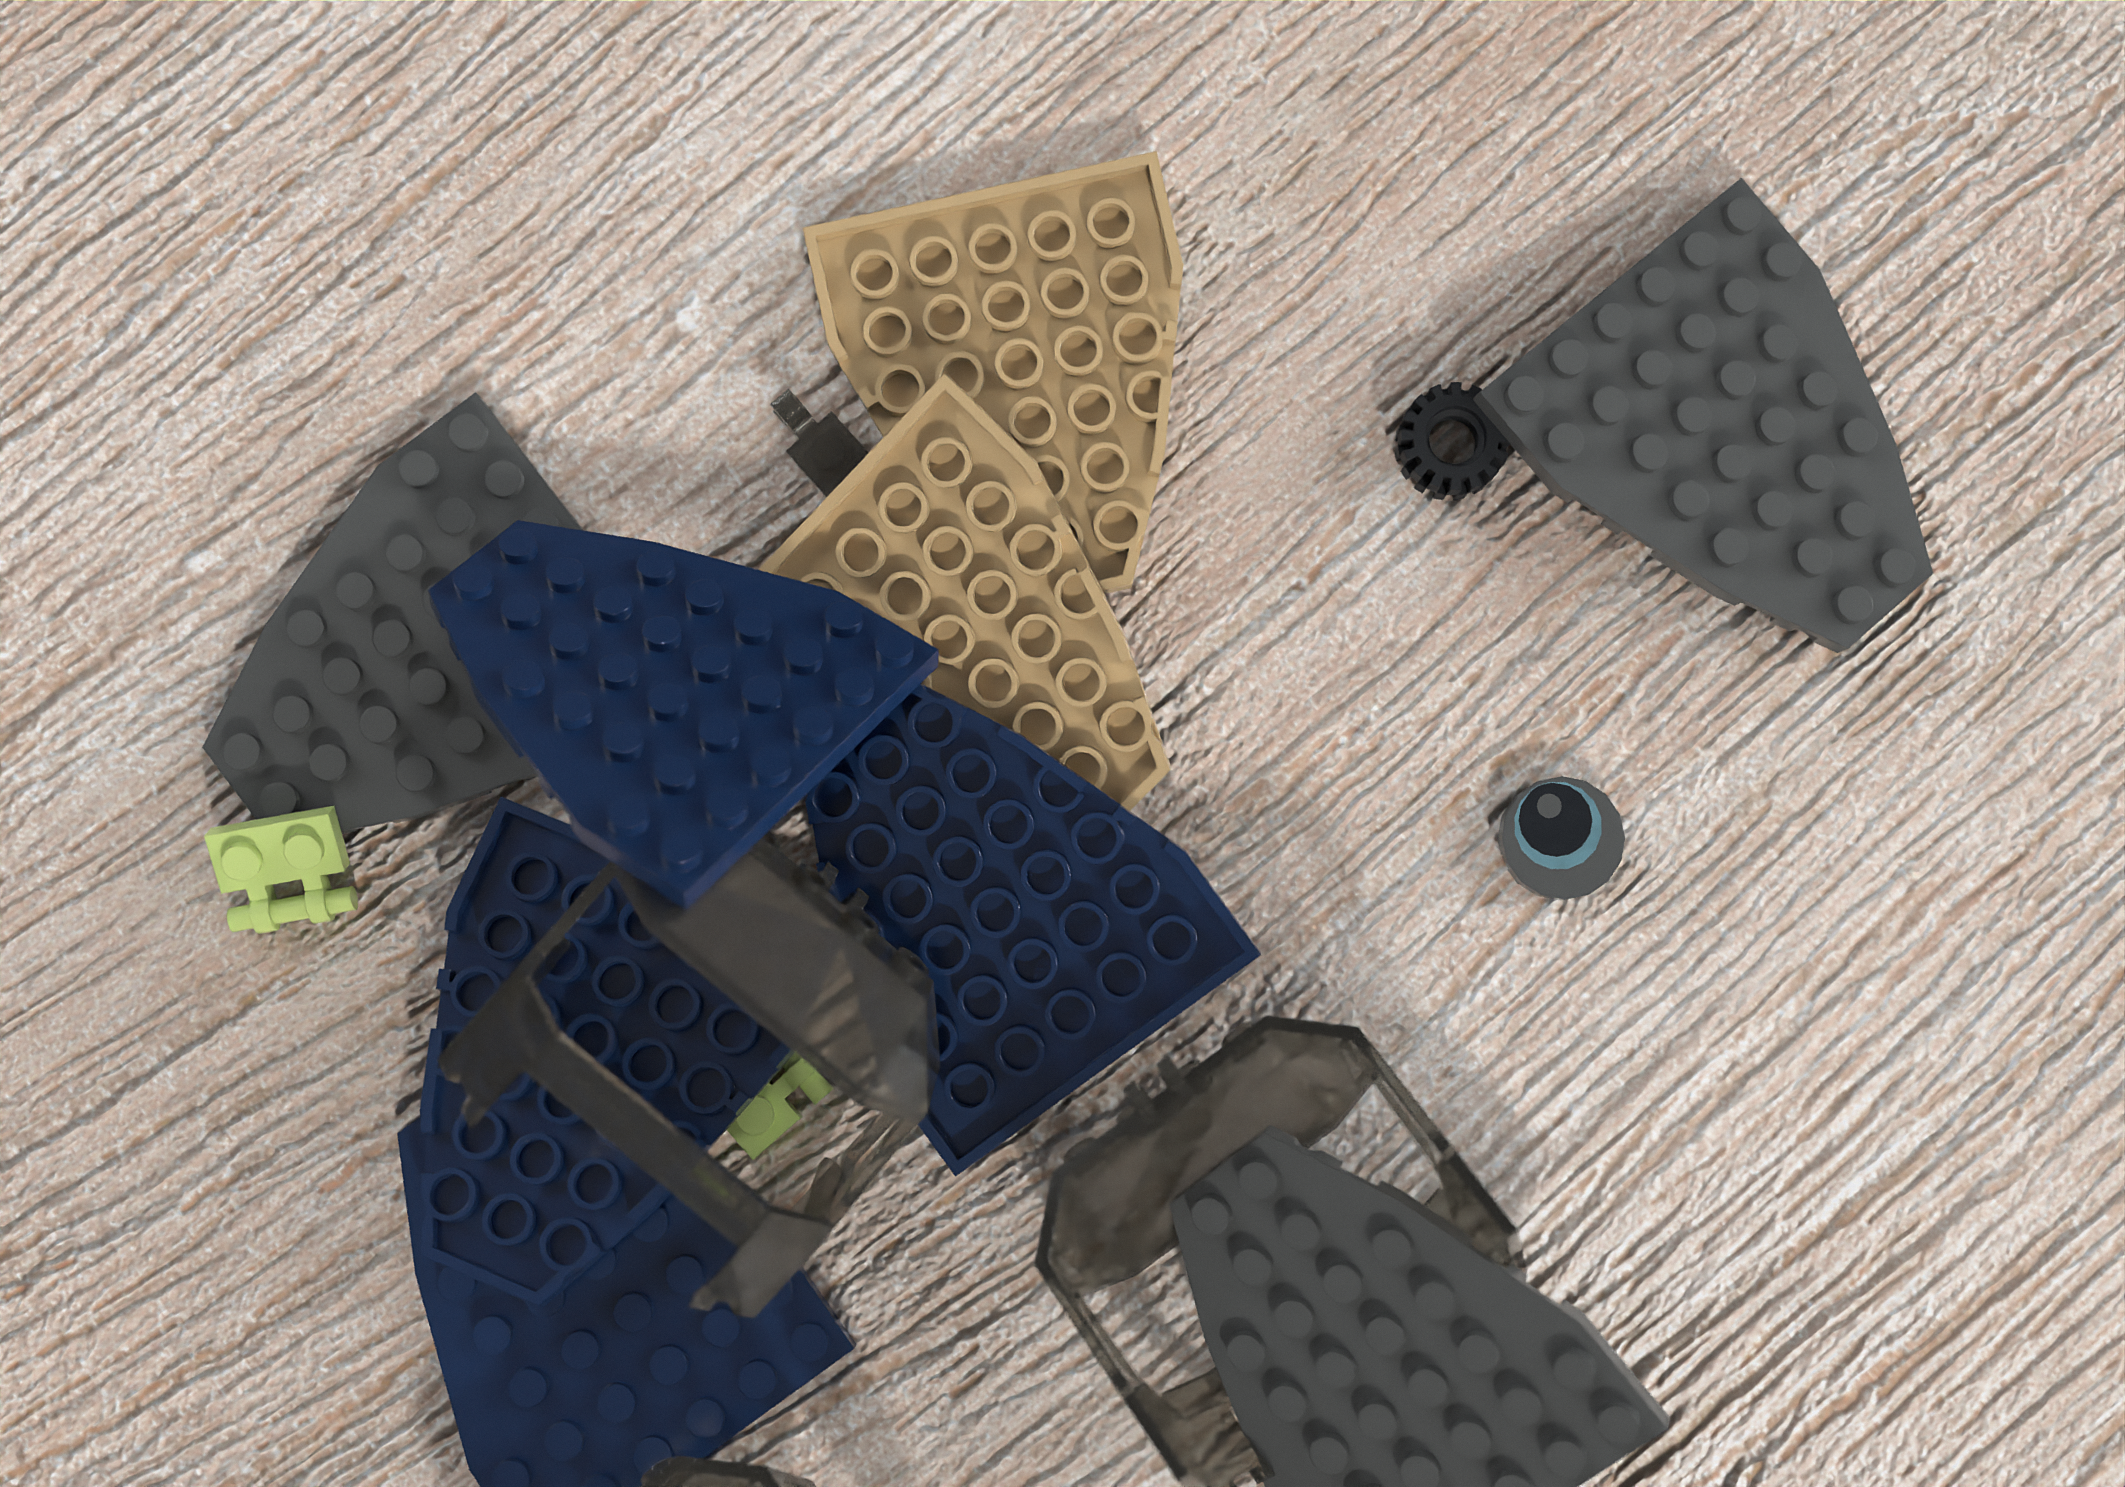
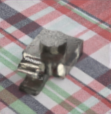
M789 389L770 404L774 409L773 413L798 439L786 450L787 455L825 498L868 454L867 450L832 411L817 423L805 406Z

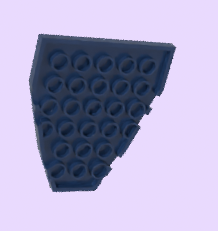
M517 520L428 589L431 608L440 626L446 629L450 646L457 660L462 661L468 673L471 689L479 705L519 758L525 756L538 774L540 787L549 799L556 798L569 815L571 828L581 842L685 910L693 905L938 667L939 649L839 591L653 541Z
M922 683L807 793L805 803L809 824L813 825L819 860L816 866L820 887L834 931L842 936L839 946L844 961L848 960L859 994L857 1002L862 1017H866L877 1050L875 1057L880 1073L955 1177L1261 955L1255 943L1185 849L1025 736Z
M500 797L446 910L444 930L449 933L444 969H439L436 989L441 991L436 1029L431 1028L420 1105V1133L425 1134V1173H420V1198L425 1204L426 1211L424 1221L421 1224V1256L533 1305L541 1307L547 1305L657 1210L792 1057L840 948L841 934L715 883L693 905L685 910L581 842L570 824Z
M420 1117L397 1133L415 1276L468 1468L480 1487H665L848 1354L857 1345L787 1243L770 1229L766 1231L738 1210V1206L722 1194L718 1195L690 1173L687 1174L657 1210L544 1307L533 1305L421 1256V1224L424 1221L426 1211L425 1204L420 1198V1173H425V1134L420 1133Z

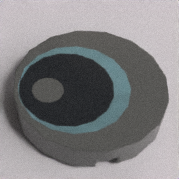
M1563 776L1537 781L1515 795L1501 816L1498 834L1501 855L1503 854L1504 862L1509 868L1507 870L1516 883L1536 896L1555 900L1586 896L1607 883L1621 862L1625 842L1620 813L1608 796L1587 781Z

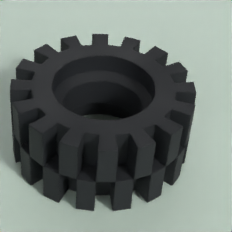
M1451 382L1446 389H1442L1441 384L1431 387L1426 395L1423 396L1421 393L1413 401L1401 420L1394 440L1398 441V446L1394 451L1396 462L1402 461L1404 467L1400 472L1406 480L1412 477L1417 482L1414 488L1422 494L1428 489L1434 492L1432 497L1434 499L1443 500L1446 495H1453V500L1464 499L1468 493L1472 492L1474 495L1482 490L1496 476L1499 469L1506 462L1509 455L1506 449L1510 443L1473 401V398L1482 390V388L1472 385L1469 391L1461 389L1462 382ZM1446 420H1454L1466 425L1472 432L1475 440L1473 455L1468 460L1456 464L1440 460L1433 453L1429 442L1431 429L1436 424Z

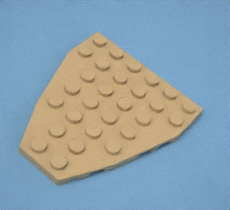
M1157 151L803 227L828 346L882 437L898 423L944 373L947 374L1037 462L1103 593L1107 594L1132 588L1165 455L1183 275L1182 257Z
M945 373L759 568L761 571L839 591L939 649L938 667L922 682L923 685L1025 736L1129 811L1171 770L1127 638L1037 462Z

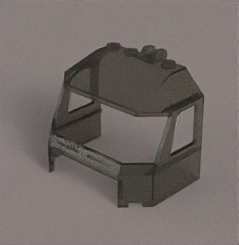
M770 831L755 843L687 910L610 861L437 1059L446 1079L457 1083L461 1081L469 1097L461 1107V1110L470 1129L523 1070L737 1245L738 1248L694 1294L688 1306L708 1310L716 1301H723L729 1303L735 1315L752 1318L760 1312L815 1253L905 1139L927 1115L940 1069L934 981L927 976L929 974L927 966L912 951L904 947H900L897 950L878 934L880 929L877 923L862 910L869 898L865 892L858 887L854 892L848 893L840 902L828 892L835 882L839 870L829 862L819 871L804 863H801L799 866L796 865L779 850L780 843ZM615 876L644 926L857 1105L880 1112L836 1161L828 1157H824L820 1161L810 1189L790 1210L770 1205L564 1035L558 1028L538 991L537 986L570 947L568 940L563 935ZM899 1117L896 1123L891 1127V1129L886 1133V1135L881 1139V1141L876 1145V1147L870 1152V1154L865 1158V1160L854 1172L856 1163L859 1161V1159Z
M1266 1015L1255 1024L1245 1022L1235 1027L1222 1040V1048L1203 1062L1194 1060L1178 1069L1169 1056L1156 1064L1160 1070L1159 1076L1167 1085V1088L1151 1099L1143 1087L1138 1086L1135 1081L1130 1083L1122 1090L1132 1104L1127 1106L1116 1118L1117 1125L1097 1139L1089 1137L1075 1144L1064 1155V1163L1052 1171L1034 1265L1177 1482L1184 1487H1237L1234 1481L1248 1474H1251L1255 1482L1259 1484L1275 1476V1474L1252 1441L1243 1434L1239 1422L1232 1412V1405L1216 1366L1207 1373L1159 1393L1147 1382L1143 1381L1084 1296L1137 1276L1179 1245L1169 1206L1171 1201L1177 1194L1268 1125H1272L1296 1137L1302 1146L1309 1149L1335 1130L1368 1088L1373 1085L1436 1173L1440 1186L1423 1205L1474 1238L1472 1246L1506 1268L1511 1263L1526 1274L1528 1272L1516 1226L1357 1026Z

